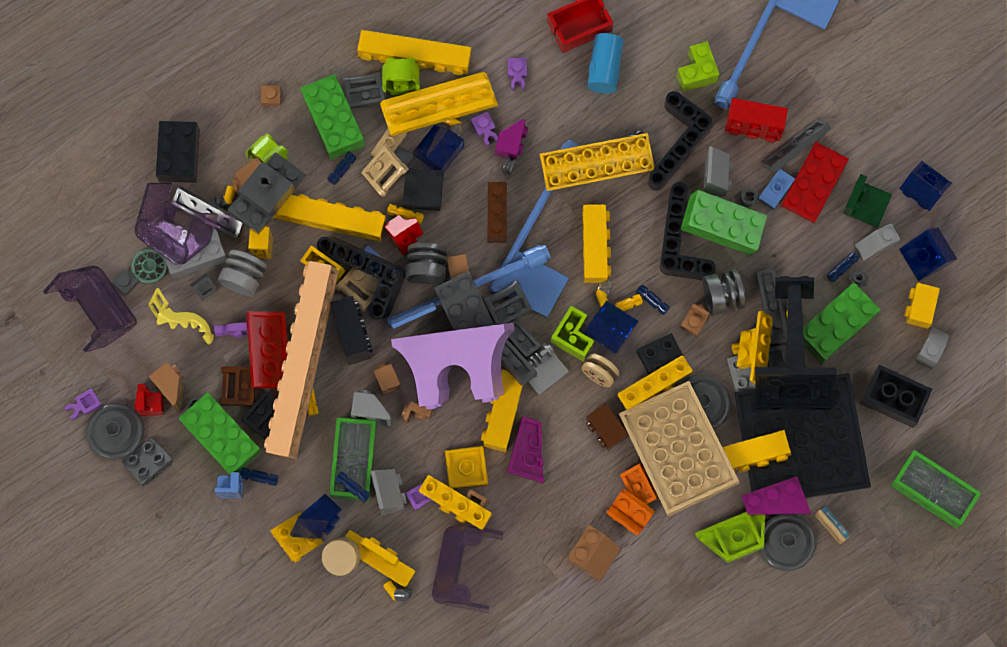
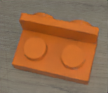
M642 463L620 474L628 492L648 505L655 500H659Z
M623 488L606 513L613 520L626 527L628 531L638 536L655 511Z

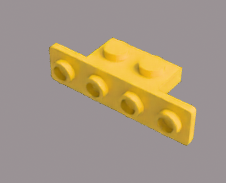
M758 311L756 328L741 331L737 367L740 369L751 367L750 381L754 384L755 367H767L769 360L773 318L764 311Z
M680 356L619 392L617 396L625 409L629 410L644 401L672 389L678 380L692 373V369L684 356Z
M430 475L426 477L419 489L420 493L440 504V510L447 514L450 512L456 514L455 519L463 524L468 521L483 530L492 516L490 511Z
M351 530L348 531L345 537L353 540L358 545L361 561L404 588L407 587L415 574V570L399 561L394 550L390 548L385 550L380 547L381 543L373 537L369 540Z

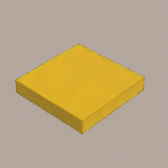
M483 446L445 450L450 488L460 489L488 485Z

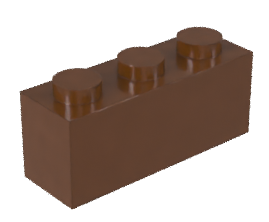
M488 182L487 243H506L507 182Z

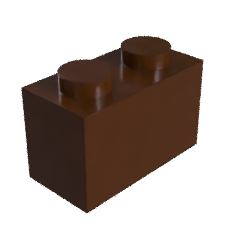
M606 403L586 417L587 422L585 424L591 433H596L599 437L597 441L602 448L606 447L609 451L627 439L628 433Z

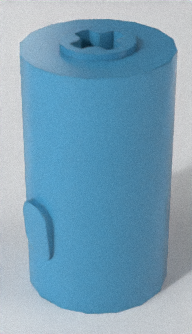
M600 33L594 36L587 88L591 91L603 94L617 91L624 43L622 37L609 33Z

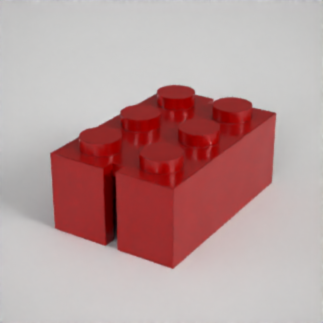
M577 0L547 13V24L553 36L556 35L555 40L562 53L594 40V36L597 34L613 31L614 23L607 9L604 10L605 5L602 0Z
M732 98L724 131L735 136L741 134L751 139L762 138L772 143L780 142L785 129L788 108Z

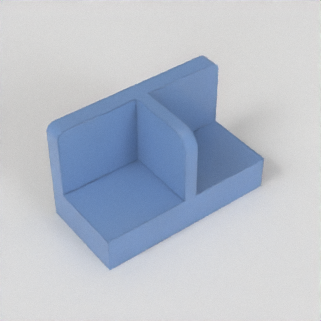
M231 472V476L220 475L217 478V488H215L214 492L218 498L242 499L243 478L239 472Z

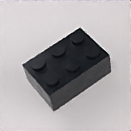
M159 121L156 177L159 182L197 183L200 134L197 122Z
M353 296L330 302L348 365L371 359L369 353L373 352L369 336H364L367 335L364 319H359V317H362L359 302H354Z
M878 365L860 404L914 428L919 422L933 389Z

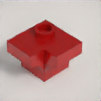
M398 215L384 225L390 239L395 243L403 256L408 253V246L417 243L416 239L423 235L422 229L415 218L405 220Z
M137 384L134 402L135 411L140 416L164 415L163 394L161 392H150L146 384Z

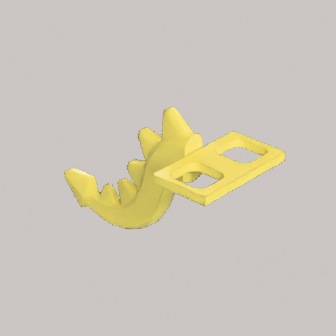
M159 288L155 290L148 305L156 316L158 325L168 322L171 329H175L178 324L183 328H187L190 323L193 329L200 326L198 331L205 332L202 338L208 345L212 343L215 335L211 333L205 319L192 312H173L171 308L166 309L169 303ZM158 294H159V296L161 297V299H162V301H163V305L161 304V302H160L159 299H158ZM153 304L156 305L157 309L159 310V313L156 312L155 308L153 307Z

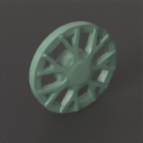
M144 249L138 252L131 264L132 273L135 278L145 284H153L160 281L165 276L168 268L164 255L155 249ZM149 252L154 253L153 259L148 258ZM141 255L145 257L143 262L138 260ZM161 257L163 262L157 264L156 260ZM141 265L142 270L135 271V266ZM157 267L164 268L163 272H156ZM143 272L147 274L145 279L140 278ZM155 273L156 279L151 280L150 274Z

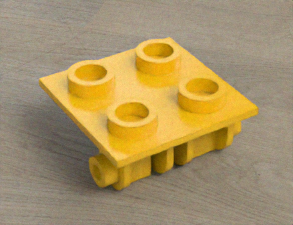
M301 512L270 530L284 552L290 557V560L295 563L300 561L302 556L324 543Z

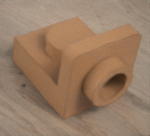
M693 304L681 324V328L697 337L710 315L708 309L703 305Z
M410 401L409 406L405 405L401 416L404 417V422L408 424L411 414H414L415 418L425 421V418L431 419L433 412L432 409H426L424 406L419 407V404Z

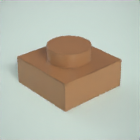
M261 85V105H280V85Z

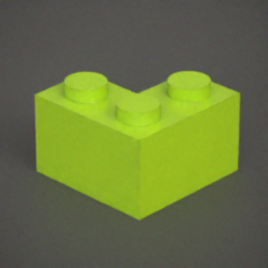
M708 41L690 46L688 56L691 64L678 68L676 75L682 93L717 83L720 75Z
M570 306L552 335L551 343L584 362L594 346V340L580 333L587 321L588 315Z

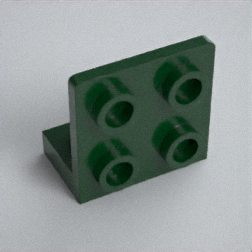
M860 174L843 214L878 228L892 195L865 183L867 176Z

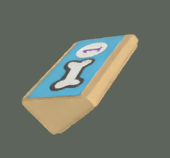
M826 506L815 514V517L839 544H842L851 536Z

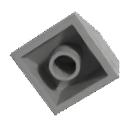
M714 147L708 148L705 158L703 192L711 195L726 196L727 191L731 190L732 179H728L729 172H732L733 161H729L730 154Z
M367 390L354 392L351 411L352 419L376 420L377 426L392 428L391 416L374 394Z
M395 469L371 471L381 515L404 510L403 505L407 504L405 493H400L399 486L402 485L400 474H396Z

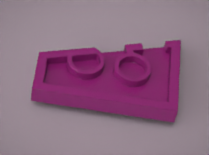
M523 416L506 473L543 484L542 425L540 421Z
M798 477L741 496L748 515L811 514Z

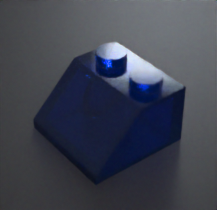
M434 125L412 154L433 170L445 172L464 148V139L450 129Z
M921 161L899 189L902 190L906 197L918 202L921 208L930 211L952 182Z
M938 227L927 229L899 249L918 281L944 269L957 260Z
M606 300L584 333L617 354L639 321Z
M324 494L298 517L290 535L292 537L320 539L325 534L328 536L335 529L334 525L340 520L339 514L342 509L327 494Z

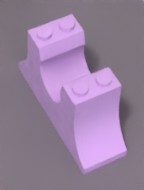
M514 323L391 339L392 347L405 357L412 369L417 387L419 407L426 406V409L442 407L444 402L449 401L450 387L448 385V374L455 365L463 367L468 372L475 400L482 399V403L498 400V396L504 395L501 357L504 345L510 334L514 331Z

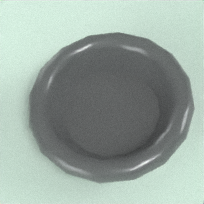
M699 375L688 378L683 383L690 381L713 430L725 422L730 413L731 400L727 389L720 381L710 376Z
M120 403L106 404L97 409L89 418L86 427V438L92 451L100 457L109 460L123 459L134 453L141 444L144 435L143 422L139 414L130 406Z
M778 514L770 517L765 522L764 548L759 551L762 558L770 566L781 571H794L804 567L812 559L816 549V538L811 526L803 518L794 514Z

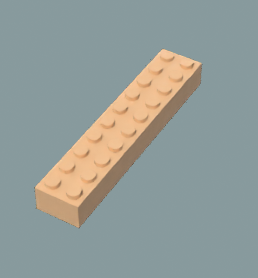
M309 261L308 266L306 265L304 268L303 276L305 280L299 289V296L301 298L295 307L296 320L291 325L290 333L292 337L286 346L287 360H284L282 364V372L284 373L277 386L279 391L278 399L276 398L273 404V410H275L274 417L269 421V429L271 430L269 437H266L264 443L266 452L273 455L297 459L330 313V302L333 299L339 273L332 265Z

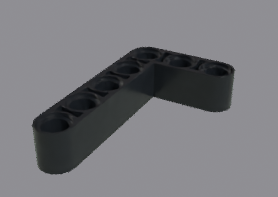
M677 91L667 94L664 107L667 112L688 128L651 171L648 185L654 191L661 190L706 137L712 125V118ZM676 100L678 104L672 105L669 101ZM684 111H690L693 115L686 116ZM705 122L707 127H701L698 123ZM694 136L696 140L690 141L687 137ZM681 149L685 154L679 155L676 153V150ZM670 163L673 165V168L667 169L664 164ZM654 177H659L662 181L660 183H656L652 179Z
M676 182L672 185L669 194L660 258V271L669 276L703 280L704 276L715 273L716 265L709 259L679 255L682 238L681 226L685 215L688 188L684 183ZM681 190L683 195L678 196L674 191ZM676 207L679 208L681 212L675 214L672 212L671 209ZM669 226H676L678 228V231H671L669 229ZM672 243L676 246V249L670 250L666 245ZM670 261L674 266L667 268L664 262ZM684 264H689V265H691V266H692V270H690V271L685 270V269L683 268V265H684ZM709 267L711 273H704L702 268Z
M321 237L317 241V249L321 253L380 279L369 306V314L375 319L389 317L405 279L404 269L336 237ZM327 241L331 244L329 250L326 247ZM344 248H346L347 255L345 257L342 253ZM360 255L363 257L362 264L359 263ZM376 263L380 265L378 272L375 269ZM393 270H395L396 272L395 279H393L391 275ZM386 288H388L390 292L388 297L385 295ZM379 306H381L382 309H383V312H382L381 315H380L379 312H378V307H379Z

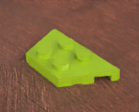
M744 512L695 533V536L724 561L729 563L764 548L765 515H748L747 512Z

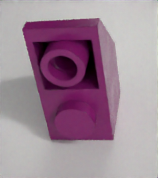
M522 119L499 132L495 156L503 158L509 156L513 160L514 158L517 159L518 155H522L524 144H521L522 138H526L528 133L526 120Z

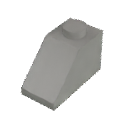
M891 223L874 231L854 246L864 262L897 246L901 239Z
M932 326L915 360L933 369L946 347L949 335Z

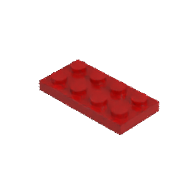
M815 142L781 207L815 223L849 158Z
M248 311L246 319L251 388H277L278 382L282 379L284 373L282 372V364L284 360H287L288 355L286 353L287 331L285 312Z

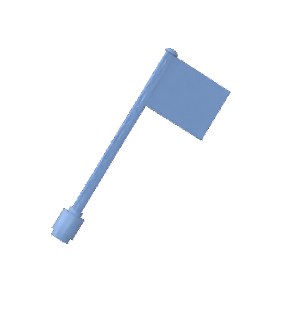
M769 0L730 80L721 83L715 95L714 103L722 109H728L732 98L736 97L739 91L736 83L775 6L825 30L839 0Z
M567 140L566 143H563L560 150L577 147L579 145L573 141ZM545 187L501 268L522 259L521 257L524 256L519 250L552 190L547 191ZM543 264L533 269H530L529 266H524L495 279L491 286H488V289L492 293H497L512 285L513 281L518 280L533 311L547 318L569 278ZM515 291L507 295V297L512 299L518 294Z
M538 245L523 252L524 256L521 257L522 259L473 280L476 287L524 266H529L530 269L546 263L548 259H551L546 245ZM435 297L391 318L387 317V323L394 329L436 310L435 306L441 304L438 297Z

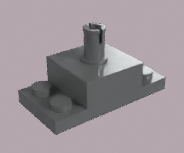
M275 152L266 164L263 161L238 190L239 197L230 206L228 213L259 235L303 181L306 174Z

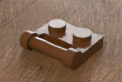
M221 367L223 382L222 398L219 399V405L253 406L255 388H251L250 367ZM231 374H236L234 399L229 398Z

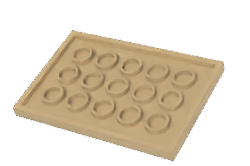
M690 381L619 413L668 517L740 483Z

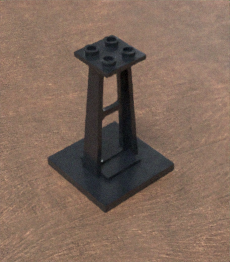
M775 277V299H788L786 367H755V408H834L836 367H805L802 299H814V277Z

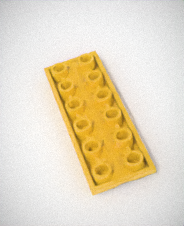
M480 72L383 100L380 106L392 137L498 106L487 73Z
M648 133L539 154L547 191L652 171L655 168Z

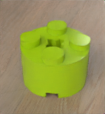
M387 58L386 63L382 66L383 91L385 93L386 90L389 91L392 96H400L419 90L420 71L414 58Z
M268 133L261 136L245 151L247 159L251 157L253 160L258 157L260 162L263 161L265 164L275 152L288 161L286 156L288 151L282 145L278 146L274 142L273 137Z

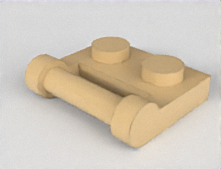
M384 146L361 173L381 196L385 197L390 187L409 169L399 160L389 146ZM395 166L396 170L382 185L380 181Z
M353 267L338 282L335 289L343 292L348 297L353 296L354 302L358 301L360 309L366 312L369 309L379 280ZM350 282L352 285H354L358 290L365 294L368 297V299L363 300L349 287H347L348 283Z

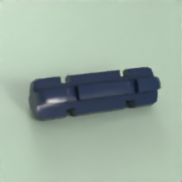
M347 152L344 156L345 159H342L333 170L334 173L328 176L327 179L331 184L336 185L340 180L339 177L342 178L350 168V164H353L356 160V156L352 152Z
M851 252L834 270L832 269L827 274V278L831 282H835L839 276H842L852 267V264L854 265L859 260V256L855 252Z
M641 285L637 289L636 293L644 297V300L655 309L657 308L658 312L662 315L669 311V305L665 302L662 303V300L652 291H648L646 286Z
M244 467L241 469L240 475L243 479L248 480L249 478L251 481L264 484L267 482L268 485L276 486L278 483V476L275 474L268 475V473L262 471H250L249 468Z
M341 471L336 476V481L341 485L343 484L353 495L358 496V499L362 502H366L370 497V493L365 489L362 490L359 484L351 478H347L348 476Z

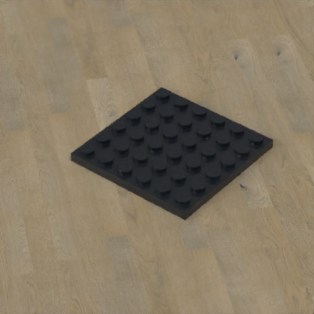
M850 373L836 375L834 408H755V389L734 392L742 441L785 430L791 451V456H788V459L785 461L777 462L773 460L769 461L767 466L758 467L755 465L750 467L748 475L751 492L794 477H798L806 499L871 488Z

